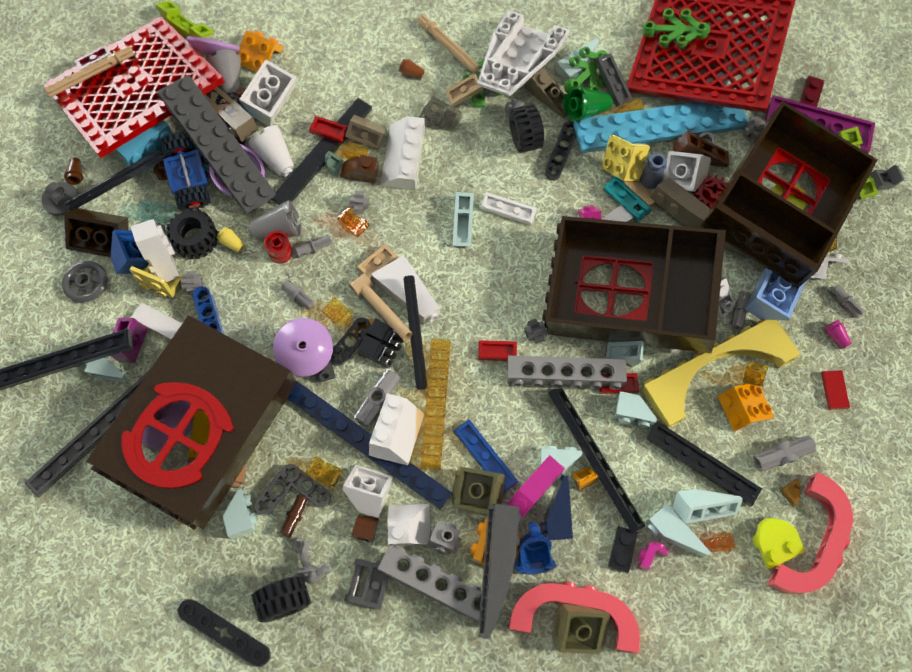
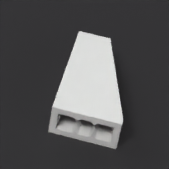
M404 255L372 273L373 282L406 310L403 278L413 275L415 277L420 321L424 324L428 321L431 323L439 317L440 307Z

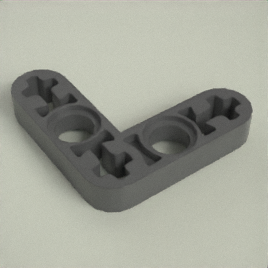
M288 464L282 468L256 499L254 508L262 516L269 515L292 487L319 508L327 507L332 497L327 489L294 464ZM295 469V477L290 476L286 480L289 485L286 486L280 478L282 477L285 480L288 477L286 472ZM304 481L312 483V488L309 491L301 490V484ZM275 485L283 486V492L280 495L273 494L272 489ZM316 487H319L316 491L320 495L326 494L325 498L327 500L325 502L321 501L318 503L319 499L314 494L312 497L309 496L314 493ZM269 493V495L276 500L274 503L272 500H270L267 503L269 508L267 510L262 509V511H260V503H266L269 498L266 495Z

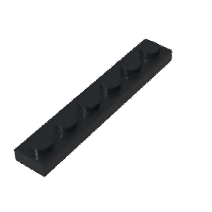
M658 421L646 437L648 441L731 495L740 496L742 502L750 507L753 506L762 491L761 487Z

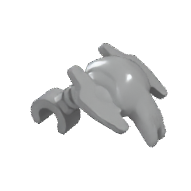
M295 537L293 548L299 553L303 569L297 570L294 576H302L306 583L314 584L323 575L330 574V571H328L330 563H325L320 568L310 565L307 555L310 542L302 541V538Z

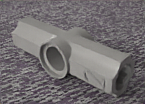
M386 369L375 387L369 390L368 397L355 414L354 419L363 426L369 427L382 408L387 393L391 394L401 377L395 372ZM375 395L382 396L380 401L372 400Z
M809 435L791 442L785 441L773 446L772 449L754 455L753 462L760 472L778 465L784 466L786 463L789 464L796 461L797 458L815 452L816 444Z

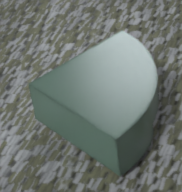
M328 151L325 156V164L330 174L335 176L344 160Z

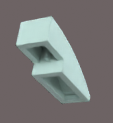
M456 192L453 246L471 247L474 193Z
M105 358L77 366L85 368L84 372L93 378L129 383V379Z

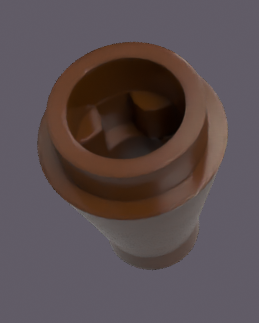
M75 157L69 159V164L64 174V178L69 184L78 185L83 180L81 161Z

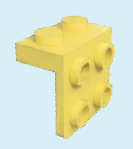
M611 135L601 167L623 181H640L650 146L646 144H632L616 135Z
M148 264L145 271L131 266L129 270L133 274L132 277L139 282V286L146 290L153 289L162 297L167 295L174 298L181 286L182 276L165 282V280L151 273L149 269L150 264Z

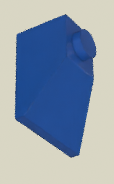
M114 230L112 232L111 261L116 273L132 274L129 270L131 266L140 270L147 268L149 263L147 260H144L138 249L132 230Z

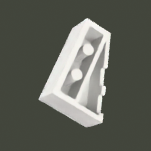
M154 219L131 226L135 242L144 260H147L150 264L149 269L151 273L165 280V282L180 278L172 256L175 254V251L167 235L164 234L162 226H157Z

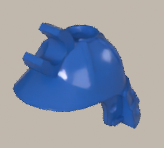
M537 522L528 523L529 533L522 536L519 543L517 562H515L516 572L535 575L553 570L557 566L551 557V541L543 534H540V526H537Z

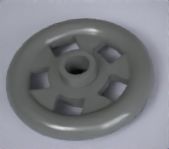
M78 262L65 272L62 279L63 292L69 299L75 302H90L104 292L108 282L107 273L96 262ZM84 270L83 273L76 274L77 271ZM93 270L98 273L95 277L90 274ZM75 281L76 287L70 288V282ZM95 282L99 283L95 290L91 289ZM79 290L86 291L85 295H78Z

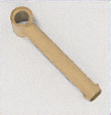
M365 273L348 284L350 289L357 293V297L363 295L404 341L411 338L413 333L372 289L374 287L373 283Z

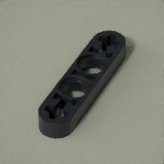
M566 121L563 124L547 164L545 175L549 180L554 181L560 178L575 141L576 133L571 121ZM570 127H572L573 130H571V133H570V136H569V135H567V132H568V129H569ZM567 141L569 146L564 147L560 142ZM562 155L564 159L562 161H558L554 158V156ZM554 165H556V172L554 174H551Z

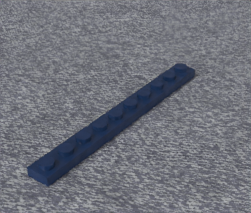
M297 381L296 386L287 398L289 401L441 510L452 495L451 491L411 462L407 466L369 456V442L372 434Z

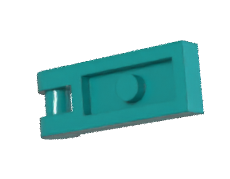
M614 177L603 187V191L619 206L621 205L633 216L632 220L636 223H639L644 215L647 216L651 213V208L618 177Z

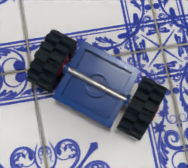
M174 132L175 134L164 136L160 139L164 157L166 156L163 162L178 210L185 209L188 211L189 208L199 209L200 207L208 206L211 203L206 187L209 185L201 153L184 132Z

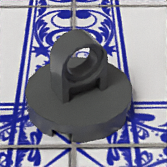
M52 182L46 187L42 195V205L51 215H64L70 211L65 202L79 195V192L72 184L67 182Z

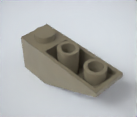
M542 67L524 85L535 98L564 119L568 116V114L564 113L563 109L565 94L544 67Z

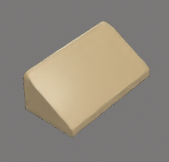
M640 181L623 182L650 208L655 204V201L650 198L653 193Z

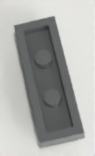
M612 54L597 58L595 63L615 106L619 107L631 102L633 98Z

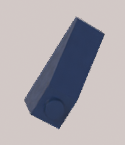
M561 474L545 512L544 522H541L542 534L548 540L573 539L569 476L567 474Z

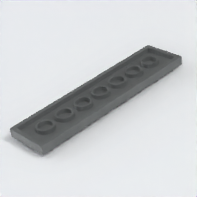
M189 74L157 91L159 98L246 216L272 200L276 193Z

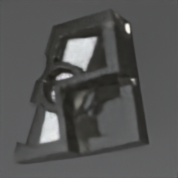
M432 96L419 118H425V127H429L431 130L443 129L444 131L452 132L462 120V112Z

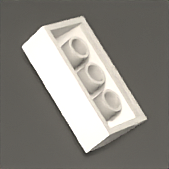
M406 116L390 124L380 186L416 190L425 133V118Z

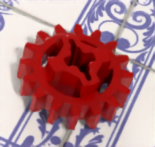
M708 174L695 192L692 191L694 193L693 196L712 209L728 182H723L724 177L718 179V175H715L712 178Z

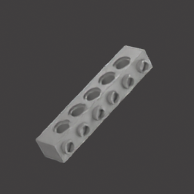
M508 355L507 383H511L512 386L519 387L523 386V384H531L532 387L551 385L553 388L570 386L575 389L582 386L600 389L604 386L612 390H619L624 388L627 382L626 359ZM529 369L532 371V374L525 375L522 371ZM549 370L552 374L545 376L542 371ZM567 370L571 373V376L566 377L561 372ZM581 372H589L590 377H584ZM601 372H607L610 374V377H603Z
M389 545L377 568L378 572L479 623L480 611L474 608L475 599L481 600L480 587L472 583L468 586L461 582L462 578L452 573L449 576L443 573L441 567L435 564L429 566L423 563L424 559L415 554L411 557L405 553L406 550L398 545L393 547ZM401 560L406 561L409 565L408 570L400 571L397 568V563ZM418 570H424L427 573L426 581H419L417 579L416 572ZM441 579L446 583L444 591L436 589V580ZM457 589L464 591L465 598L463 601H458L455 598L454 593Z

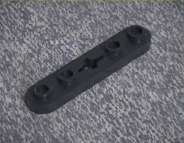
M186 599L179 605L178 615L182 620L250 664L261 667L270 661L271 651L268 646L193 599ZM215 626L223 629L228 627L227 632L233 636V639L226 636L221 639V633L215 629Z

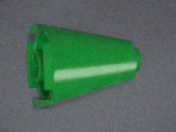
M579 86L569 87L568 94H565L563 98L564 113L568 114L570 118L568 120L574 122V120L575 122H580L583 119L609 111L613 104L610 94Z

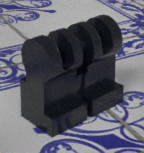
M375 318L358 348V355L368 358L381 366L390 368L392 362L385 356L395 359L397 354L391 349L399 351L401 345L396 341L404 343V340L393 328Z

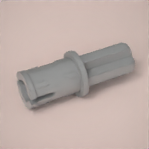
M329 235L313 241L310 239L309 242L295 246V249L300 258L309 253H317L316 250L331 245L332 240Z
M286 280L282 284L281 289L289 294L293 301L299 302L308 310L314 306V300L306 295L302 288H298L290 280Z
M839 284L829 292L838 300L841 307L844 305L855 317H859L864 313V310L852 299L853 296L846 293Z
M739 291L737 304L733 308L735 312L731 324L736 329L743 328L746 313H748L745 307L751 296L750 292H746L745 299H743L745 291Z

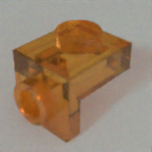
M347 207L337 217L343 230L357 238L370 226L368 221L356 215L351 207Z

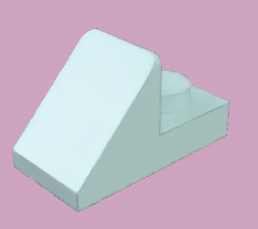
M608 342L606 359H626V363L635 367L642 361L644 342Z

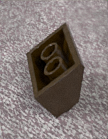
M74 208L64 214L65 246L69 250L111 257L112 232L114 230H128V217Z

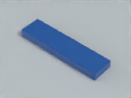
M470 419L453 431L483 470L505 475L504 493L519 482Z

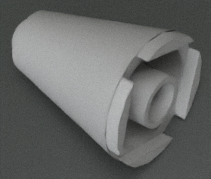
M218 50L216 55L211 56L209 54L206 57V61L225 80V83L218 87L234 100L237 97L236 90L240 88V54L238 53L237 55L234 50Z
M288 200L251 221L248 231L251 237L254 236L255 239H265L268 234L274 231L283 232L287 237H298L302 235L301 223L298 225L297 218H299L296 207L292 201L289 202Z

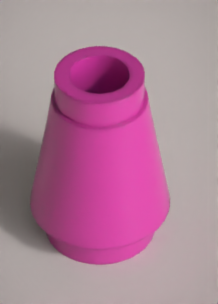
M836 320L825 327L826 334L841 349L852 344L843 322L840 323L839 320Z

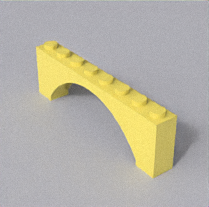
M760 319L756 322V326L752 328L751 326L745 327L740 331L741 334L737 336L735 334L730 335L722 344L715 343L712 353L698 352L692 357V360L688 362L683 360L676 365L677 368L673 370L670 368L666 369L656 379L654 377L649 378L644 382L641 391L661 423L671 428L687 417L684 407L689 384L695 373L707 363L726 356L742 355L757 357L774 363L778 368H781L794 361L800 355V352L777 320Z

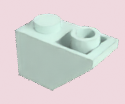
M619 392L613 419H617L622 424L636 423L641 428L653 427L657 418L640 395Z
M545 446L540 451V465L551 455L566 468L561 473L563 474L580 459L582 451L577 450L575 447L557 449L556 446Z
M242 489L236 491L222 516L227 535L231 539L256 531L255 525L258 524L255 513L250 511L249 506L252 505L249 493L246 494Z

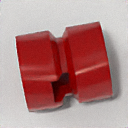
M274 231L266 236L264 245L270 259L278 264L289 261L293 250L287 235L280 231Z

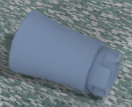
M656 153L651 155L643 168L640 182L647 189H656L663 181L664 171L667 166V159L663 154Z

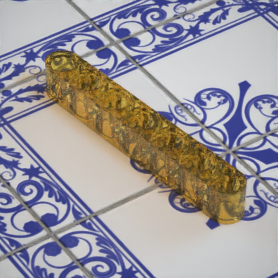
M431 339L421 469L441 470L451 339Z

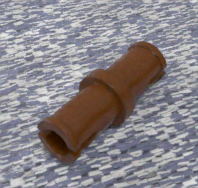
M301 495L296 496L290 511L286 513L287 518L279 531L281 535L288 538L292 537L298 521L301 522L302 520L301 515L309 499Z

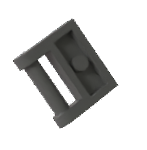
M355 558V570L344 601L381 610L389 577L377 571L380 564ZM363 568H368L369 571L362 597H357L356 594Z

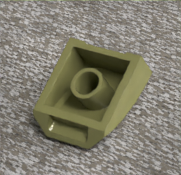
M460 466L455 474L452 492L453 507L488 514V505H502L506 483L505 475Z
M561 604L557 607L555 625L552 631L553 644L560 653L600 654L607 637L610 623L609 613L579 605Z

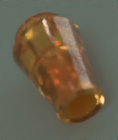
M724 531L707 540H702V543L710 552H731V549L736 548L731 532L726 533Z

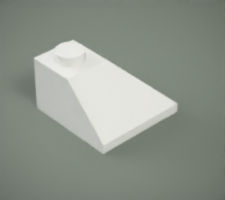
M669 151L663 181L670 177L687 191L695 192L708 175L711 158L701 154Z
M355 464L342 489L358 512L378 518L384 507L393 476Z
M429 504L389 505L388 545L392 547L394 545L400 547L427 546L430 538Z

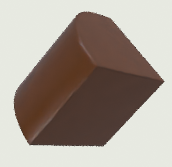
M359 514L351 536L354 539L373 543L379 518Z

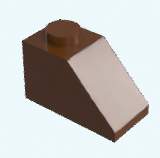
M364 155L348 159L343 163L340 178L375 184L379 170L378 159Z

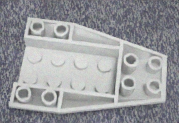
M508 10L493 32L477 85L506 96H511L556 55L569 35L570 30L556 25L553 26L549 34L524 26V15Z

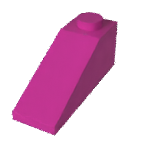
M549 455L506 505L519 507L522 519L566 468Z

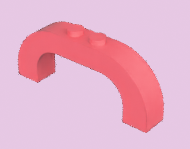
M819 472L811 475L804 494L818 500L825 507L829 518L828 527L815 561L806 573L794 571L782 564L774 567L768 586L780 592L803 594L825 586L832 579L836 570L842 565L843 551L850 544L849 535L853 525V511L850 501L843 489L835 481Z
M563 581V584L547 583L538 585L528 590L517 601L510 616L508 630L529 634L531 633L535 611L545 603L572 604L602 610L609 613L615 628L614 650L634 654L639 653L640 632L631 610L617 597L605 592L596 591L597 587L584 585V588L575 587L576 583Z

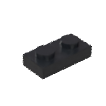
M617 527L608 568L629 573L638 532L631 533L629 529Z

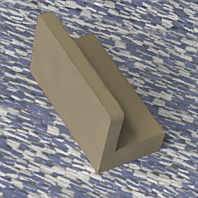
M354 115L349 122L345 137L379 149L387 128Z

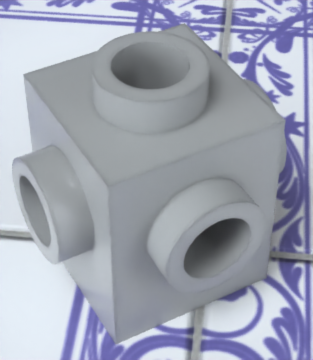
M437 521L427 545L434 547L435 551L440 554H451L453 549L457 550L462 539L458 537L460 530L456 529L457 527L451 523L445 522L444 524Z

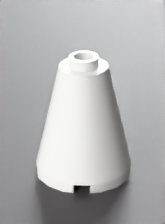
M277 125L264 128L265 132L261 135L257 132L248 142L250 149L278 176H290L293 173L294 165Z

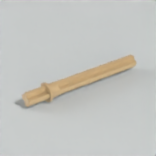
M424 14L418 17V23L425 29L427 34L430 33L472 73H476L479 70V64L440 30L434 21L428 19Z
M130 45L117 52L113 51V54L46 87L45 91L49 97H53L119 63L122 64V61L134 56L135 53Z

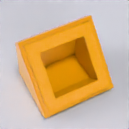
M590 467L571 474L578 490L597 483L598 476Z

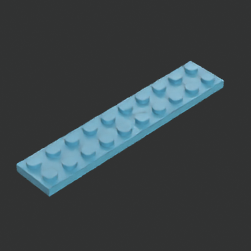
M694 102L589 117L580 122H575L574 120L573 126L581 153L606 150L611 135H616L632 144H647L675 140L686 131L700 136L703 132L715 134L744 129L748 119L745 111L742 109Z

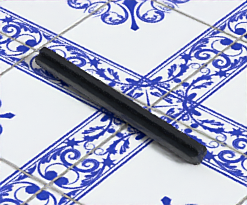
M161 150L155 151L66 201L65 205L69 210L81 207L165 159Z
M408 275L403 278L409 330L413 333L410 339L416 389L423 390L427 389L428 385L415 277Z

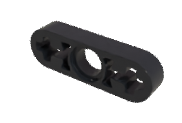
M363 317L356 319L335 345L331 357V362L334 365H344L360 346L371 327L368 319ZM359 323L362 324V325H363L364 323H366L365 326H366L367 329H366V330H363V329H362V330L358 333V334L361 336L360 338H358V336H357L356 334L352 333L353 330H354L355 332H357V331L359 330V326H358ZM348 337H354L356 343L354 346L348 347L345 345V340ZM343 345V347L349 352L346 353L344 351L341 355L343 359H338L337 361H334V354H340L342 352V348H340V346Z

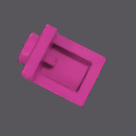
M585 205L583 209H578L580 218L601 219V211L594 207V205Z
M659 542L648 543L645 550L641 549L637 557V561L640 562L638 568L647 571L650 569L655 553L666 557L670 551L665 549L666 546Z

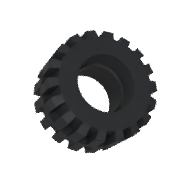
M530 104L511 109L509 125L517 150L520 153L542 148L544 145V127L536 106Z
M189 208L188 211L183 209L181 210L182 213L174 214L175 218L169 220L171 224H167L166 228L168 231H166V234L178 254L180 253L184 258L187 256L188 259H193V256L196 259H200V255L205 257L208 255L206 252L214 250L212 246L216 247L218 232L212 219L206 212H202L201 209L194 211L193 208ZM196 228L201 229L196 237L191 239L184 238L188 231Z
M299 576L270 583L259 588L251 595L258 622L263 623L290 616L311 604L304 577Z

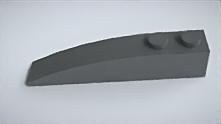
M488 505L478 638H490L507 596L513 573L516 547L519 545L520 539L517 531L521 521V514L517 506Z

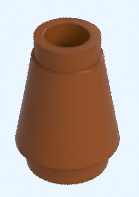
M403 59L398 72H401L404 76L422 79L425 69H422L409 59Z

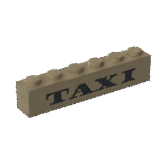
M219 87L204 95L229 131L241 142L259 130L253 117Z

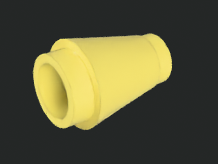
M225 227L217 235L220 244L237 253H240L245 247V244H243L232 229Z

